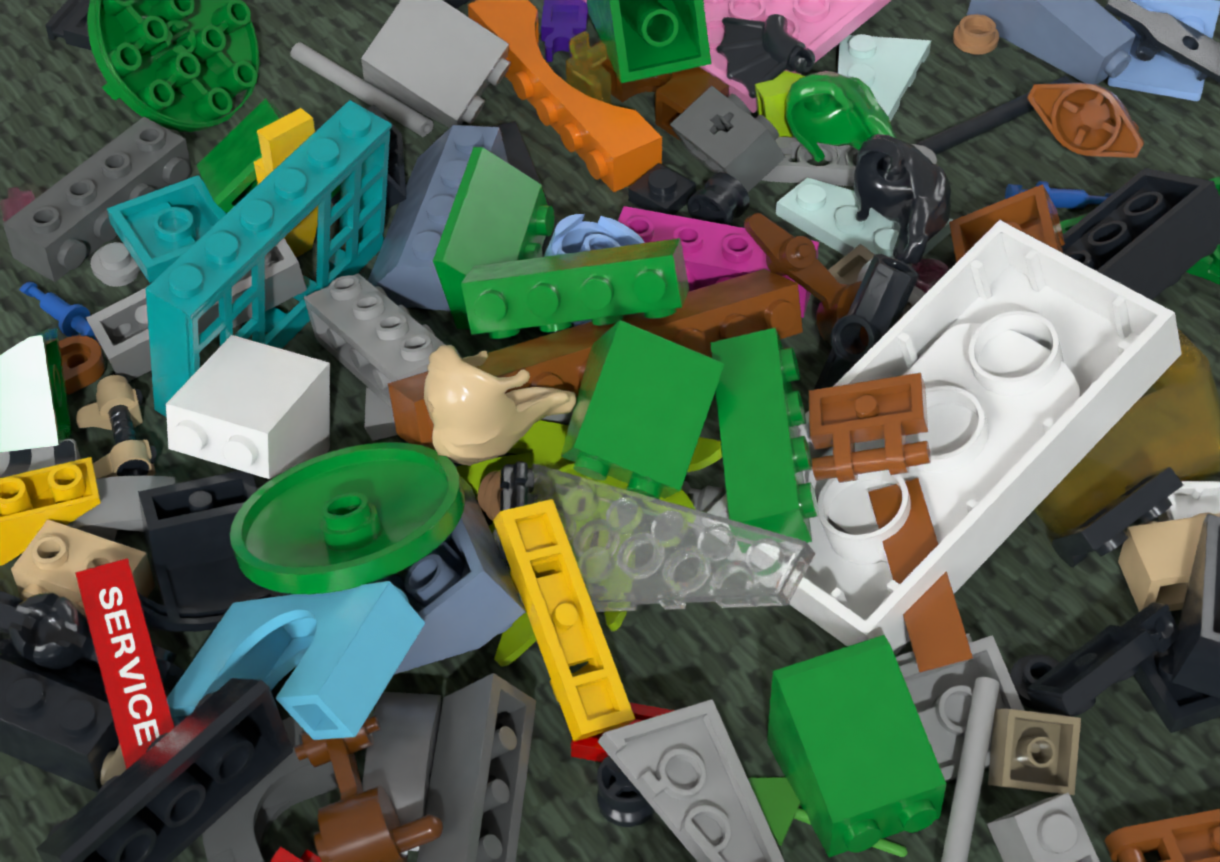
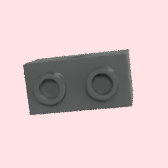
M713 86L706 90L670 124L691 155L714 174L727 173L735 177L743 184L747 192L756 186L785 158L775 141L780 136L776 128L762 115H759L756 119L752 117L748 107L735 94L732 93L727 98Z

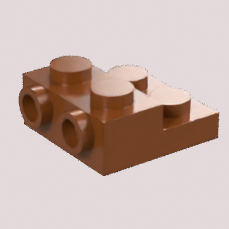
M1043 184L949 222L956 263L999 220L1063 253L1061 246L1065 245L1057 209Z

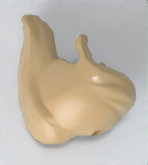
M441 345L429 356L428 374L424 386V401L430 419L434 424L432 439L437 454L447 456L453 463L473 465L507 453L536 422L544 417L571 413L576 404L575 393L555 388L529 387L513 390L505 394L508 389L520 387L528 382L530 378L529 372L520 370L515 376L498 378L476 368V366H481L485 363L488 357L486 350L474 356L460 358L454 346Z

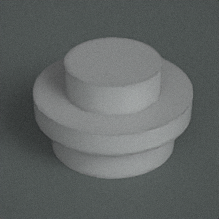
M109 243L98 249L91 258L93 274L108 286L119 287L127 285L136 279L140 271L137 263L123 243Z

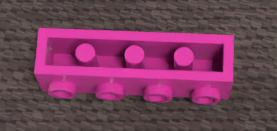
M626 206L623 207L618 222L632 229L645 243L681 238L689 292L762 269L770 271L766 263L765 252L745 228ZM812 241L815 245L816 258L818 259L819 242ZM786 275V276H783V277H785V278H787V279L792 280V279H791L790 277H788L787 275ZM798 284L801 317L804 318L811 293Z

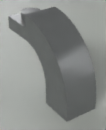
M293 717L282 720L293 752L202 834L208 862H264L261 856L264 837L271 824L281 813L296 803L339 788L332 762L313 767L308 758L301 761L297 758L294 747L303 743L301 731L304 729Z

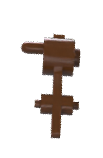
M760 213L747 217L744 221V228L765 252L769 270L780 276L787 275L816 298L820 299L821 302L816 317L817 326L822 338L831 346L830 336L832 327L837 320L848 314L862 281L850 285L840 284L816 258L815 245L809 238L792 236ZM862 326L860 339L863 345L867 347L869 336L865 327Z
M376 715L366 719L356 737L313 740L303 730L301 731L303 743L294 747L299 761L308 758L313 767L332 762L341 794V801L318 810L320 831L314 833V840L322 862H406L408 860V850L438 839L443 832V823L435 815H427L401 825L393 804L382 786H377L363 792L354 752L374 745L372 733L381 730Z

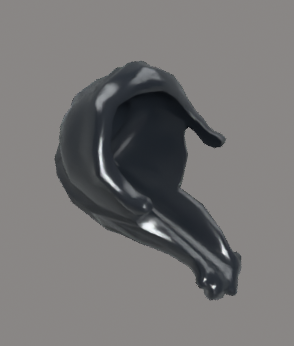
M874 135L863 142L857 153V164L854 171V192L858 202V212L855 218L858 222L865 221L869 216L870 208H873L889 221L898 222L900 231L893 249V256L895 259L901 260L906 264H917L921 262L927 242L942 230L949 221L951 187L948 177L940 166L932 163L929 158L910 143L889 135Z

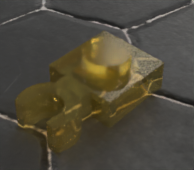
M583 31L570 39L569 48L572 57L566 60V81L570 86L582 93L611 104V74L602 67V62L607 58L606 46L600 42L591 48L589 33Z

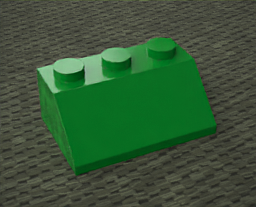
M473 147L433 258L436 272L457 329H470L461 283L472 268L480 265L543 257L542 246L545 237L550 236L554 229V209L552 206L547 205L542 185L483 147Z

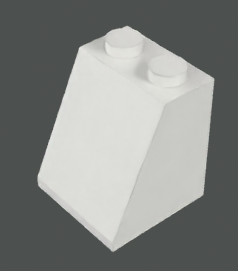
M231 335L166 403L168 449L267 479L273 478L309 459L326 454L330 448V363Z

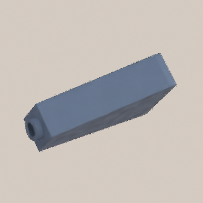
M971 0L967 16L980 14L991 18L996 24L1000 37L1084 83L1097 85L1108 76L1115 78L1126 69L1131 61L1129 52L1136 34L1095 0Z

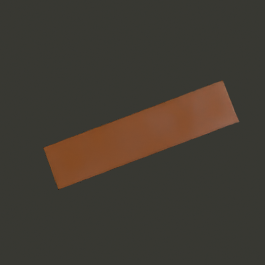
M918 478L905 481L911 499L910 513L906 522L894 535L882 541L893 580L899 584L938 545ZM897 484L868 492L879 529L887 525L900 509L902 490ZM946 571L903 614L920 673L973 659Z

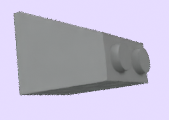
M401 0L361 58L363 77L366 82L406 106L449 128L453 125H462L464 121L472 124L485 104V100L480 98L490 83L497 86L511 65V62L506 60L509 43L443 0Z

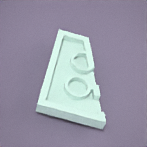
M864 34L849 35L839 44L838 74L859 78L869 86L877 102L891 122L900 106L903 94L907 87L912 85L919 66L922 62H925L930 53L931 40L872 37Z

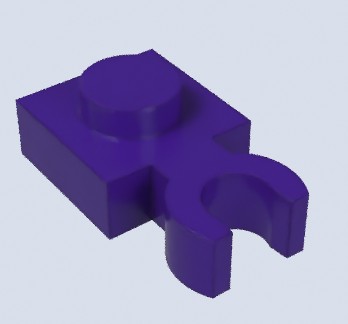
M544 0L541 41H545V59L547 62H553L554 54L558 51L569 52L571 63L578 61L579 42L586 43L589 19L587 3L583 0Z

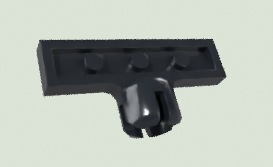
M0 591V631L10 634L11 642L18 654L43 668L57 670L71 666L78 659L99 666L84 608L66 597H60L53 592H42L22 600ZM152 644L163 688L171 692L185 673V670L173 664L177 656L175 653Z

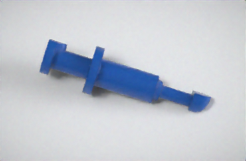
M1038 181L1035 186L1044 185L1056 208L1083 209L1088 204L1100 205L1113 194L1105 193V196H1090L1085 190L1049 188L1047 181ZM1008 184L1005 191V199L1029 189H1022V185Z
M26 282L19 289L22 293L32 298L35 297L40 301V308L59 322V329L64 335L71 337L81 334L98 342L86 319L91 316L90 311L80 304L70 305L52 292L45 294L38 289L34 282Z

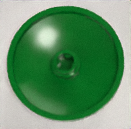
M399 442L352 446L302 462L264 484L250 496L236 514L231 526L230 541L243 574L253 583L263 588L289 594H323L343 591L389 577L413 565L435 550L448 538L459 523L464 512L465 495L457 468L447 456L438 455L437 451L432 448Z

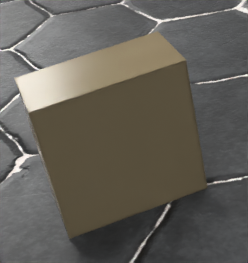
M995 709L988 785L1056 794L1069 792L1070 795H1075L1081 718L1015 709Z

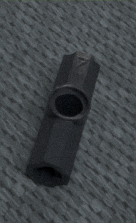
M883 254L873 256L848 314L837 320L832 327L830 336L832 350L814 390L833 387L899 321L919 278L913 267L901 260L893 259ZM862 326L865 327L869 336L867 348L860 339Z

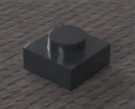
M658 163L628 188V201L644 210L675 215L688 203V200L696 192V183Z

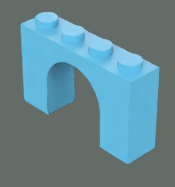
M390 581L364 584L356 588L331 593L292 594L232 603L167 697L173 724L177 726L194 711L196 705L203 697L219 690L231 678L262 680L272 690L286 674L294 669L275 698L313 740L356 737L425 625V622L409 604V600L404 592L395 587Z

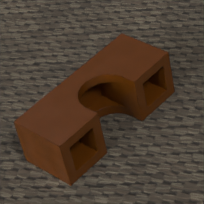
M602 41L590 47L591 82L621 102L642 92H655V124L678 140L680 139L670 124L706 90L713 86L727 98L729 97V85L700 67L621 83Z

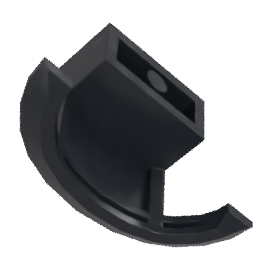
M240 470L138 491L144 537L163 605L157 604L137 591L147 628L164 632L214 630L232 603L292 595L272 591L253 583L241 571L230 541L233 520L242 505L257 491L251 473Z

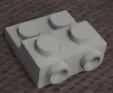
M966 634L973 659L921 673L918 669L914 651L896 657L946 782L957 779L976 678L989 677L1000 683L995 709L1024 711L993 635L973 642L970 634ZM993 724L984 769L990 765Z

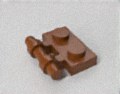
M921 373L809 391L810 438L814 448L833 447V455L812 458V469L816 481L837 478L839 483L858 480V474L889 470L890 475L909 473L910 466L931 463L928 441L906 444V435L928 432L926 389ZM879 439L885 440V447L855 452V443Z

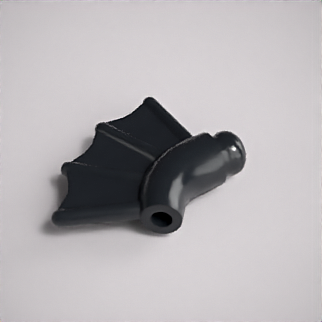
M770 15L765 22L725 17L722 20L726 33L721 45L717 47V52L723 54L728 60L727 78L743 84L751 98H756L755 84L774 80L785 70L804 74L812 69L815 63L814 52L806 48L803 42L787 32L788 21L783 15Z

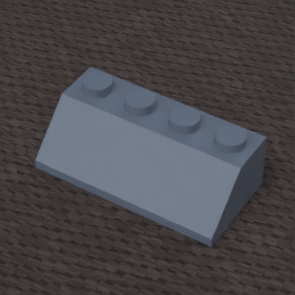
M453 125L417 158L406 185V200L400 202L368 279V282L374 287L380 286L385 291L387 297L396 305H403L406 308L450 311L433 263V258L473 147H483L508 163L500 127Z

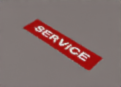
M128 558L75 572L126 770L146 753L150 744L157 737L174 729Z

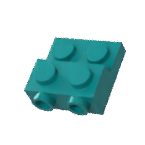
M199 175L107 208L111 226L149 283L160 276L227 214L213 201Z

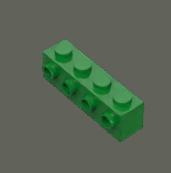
M681 238L474 266L461 283L471 335L488 333L491 339L511 337L518 334L520 328L539 326L542 332L560 331L572 325L571 322L589 319L592 320L593 325H609L623 320V315L643 312L645 318H663L676 313V308H682L689 292Z
M776 327L711 342L712 359L725 364L716 388V399L729 522L743 555L747 556L812 542L809 518L818 517L819 512L813 485L811 482H804L803 471L812 470V461L806 437H798L797 426L806 424V417L799 391L792 392L791 382L800 380L798 363L793 347L783 348Z

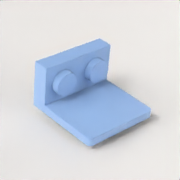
M1131 0L1148 11L1168 13L1211 39L1213 38L1220 1ZM1121 19V23L1136 34L1129 52L1131 61L1120 75L1115 78L1109 76L1107 84L1112 87L1199 101L1204 85V79L1202 81L1197 80L1199 71L1187 64L1178 62L1172 55L1163 50L1160 53L1157 52L1150 61L1140 60L1136 56V50L1141 37L1127 21Z

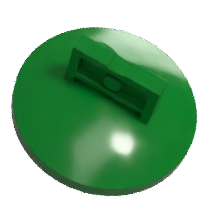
M90 0L87 17L88 34L96 63L107 81L102 86V89L113 100L120 98L138 115L171 130L197 132L229 120L252 95L259 73L258 41L250 19L249 7L242 0ZM247 89L243 100L230 112L232 109V98Z

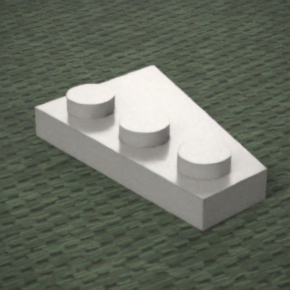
M713 699L604 732L598 740V743L697 862H785Z

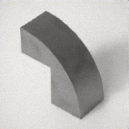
M383 692L376 704L374 715L378 718L381 730L372 733L374 745L367 747L362 784L363 792L377 786H382L393 804L401 825L425 815L429 791V775L432 771L441 717V695ZM419 846L408 851H419Z

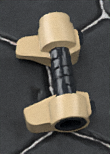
M110 375L103 378L97 385V402L82 407L78 410L76 416L78 428L98 427L112 430L116 445L109 454L93 463L96 479L155 475L156 448L155 446H149L148 440H137L134 431L135 427L143 423L139 407L142 405V392L139 389H133L128 380L123 376Z

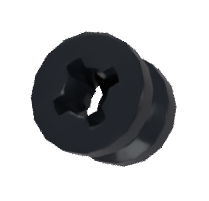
M717 173L707 181L705 189L698 190L688 200V211L692 219L731 226L733 219L741 217L749 208L750 199L743 184L735 177L727 173Z
M610 756L606 757L598 767L597 803L600 813L607 821L617 826L633 827L643 824L653 816L655 810ZM623 791H634L637 793L635 796H620Z

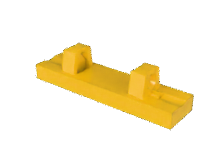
M553 499L500 511L493 519L511 569L510 574L517 592L520 593L551 678L550 684L556 701L560 703L573 741L629 725L635 720L634 714ZM588 661L585 666L571 674L569 666Z

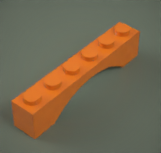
M477 0L468 4V16L470 19L509 43L506 60L511 62V65L505 77L512 83L517 96L521 100L527 99L536 109L541 122L545 126L551 125L558 132L566 149L571 153L576 152L585 161L587 169L594 179H601L614 193L634 184L656 164H662V136L636 110L614 106L592 98L570 86L551 69L542 57L539 49L538 9L529 0Z

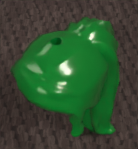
M823 71L802 77L791 85L786 100V121L792 135L814 156L817 162H821L825 157L817 143L838 147L850 145L860 150L863 142L871 136L889 135L896 138L889 117L877 102L870 87L859 78L845 76L832 71Z

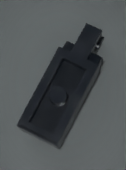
M1152 602L1122 626L1109 625L1027 688V694L1035 710L1069 717L1082 714L1093 707L1096 703L1095 697L1113 683L1124 681L1133 676L1139 669L1138 664L1153 652L1164 653L1177 640L1180 631L1169 610V606L1163 603Z

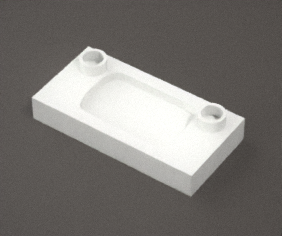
M999 220L833 386L921 373L926 389L928 432L906 435V444L928 441L931 463L910 466L909 473L890 475L889 470L858 474V480L839 483L837 478L816 481L813 469L803 471L804 482H811L813 485L819 512L818 517L809 518L812 542L744 556L730 526L727 493L702 519L721 555L847 647L885 635L896 656L910 641L903 614L946 571L953 594H955L1178 359L1182 353L1175 312ZM808 411L805 414L806 424L798 425L797 430L798 437H806L811 461L812 458L833 455V447L814 448L810 438ZM879 439L855 443V452L885 447V440ZM918 478L938 545L899 584L893 580L882 541L894 535L906 522L910 513L911 499L905 481ZM897 484L902 490L900 509L887 525L879 529L868 492Z

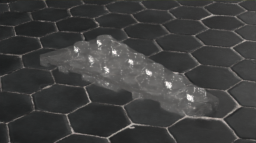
M533 464L531 467L534 472V490L529 494H534V503L553 499L595 612L637 610V606L640 604H661L665 610L685 609L687 603L717 602L721 608L788 606L816 554L809 544L803 540L538 464ZM495 528L492 535L499 549V536ZM504 560V563H505V565H506V567H507V569H508V572H509V574H510V571H511L510 566H508V565L506 564V560Z

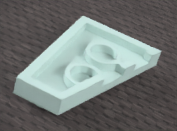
M807 177L777 201V216L844 256L862 244L875 255L883 254L895 259L893 249L900 231L899 223L889 221L873 208H870L869 216L865 221L858 222L855 218L858 212V202L853 190ZM949 218L945 227L927 242L923 256L951 233L949 222L953 219Z

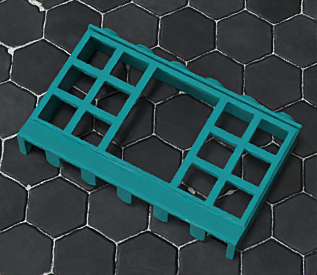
M349 100L145 288L154 410L167 417L166 403L200 368L199 353L218 334H220V346L233 335V320L251 302L252 318L234 336L248 339L252 335V341L282 349L310 321L304 297L328 287L333 280L339 277L357 274L380 251L384 242L382 233L384 232L390 142L389 130L392 128L391 123ZM341 184L340 201L331 208V192ZM318 206L316 282L303 276L307 290L293 297L299 303L288 314L276 307L265 311V255ZM339 218L340 232L330 241V226ZM345 243L346 252L340 249V247L343 246ZM251 269L252 285L232 303V287ZM218 301L219 317L199 335L198 319Z

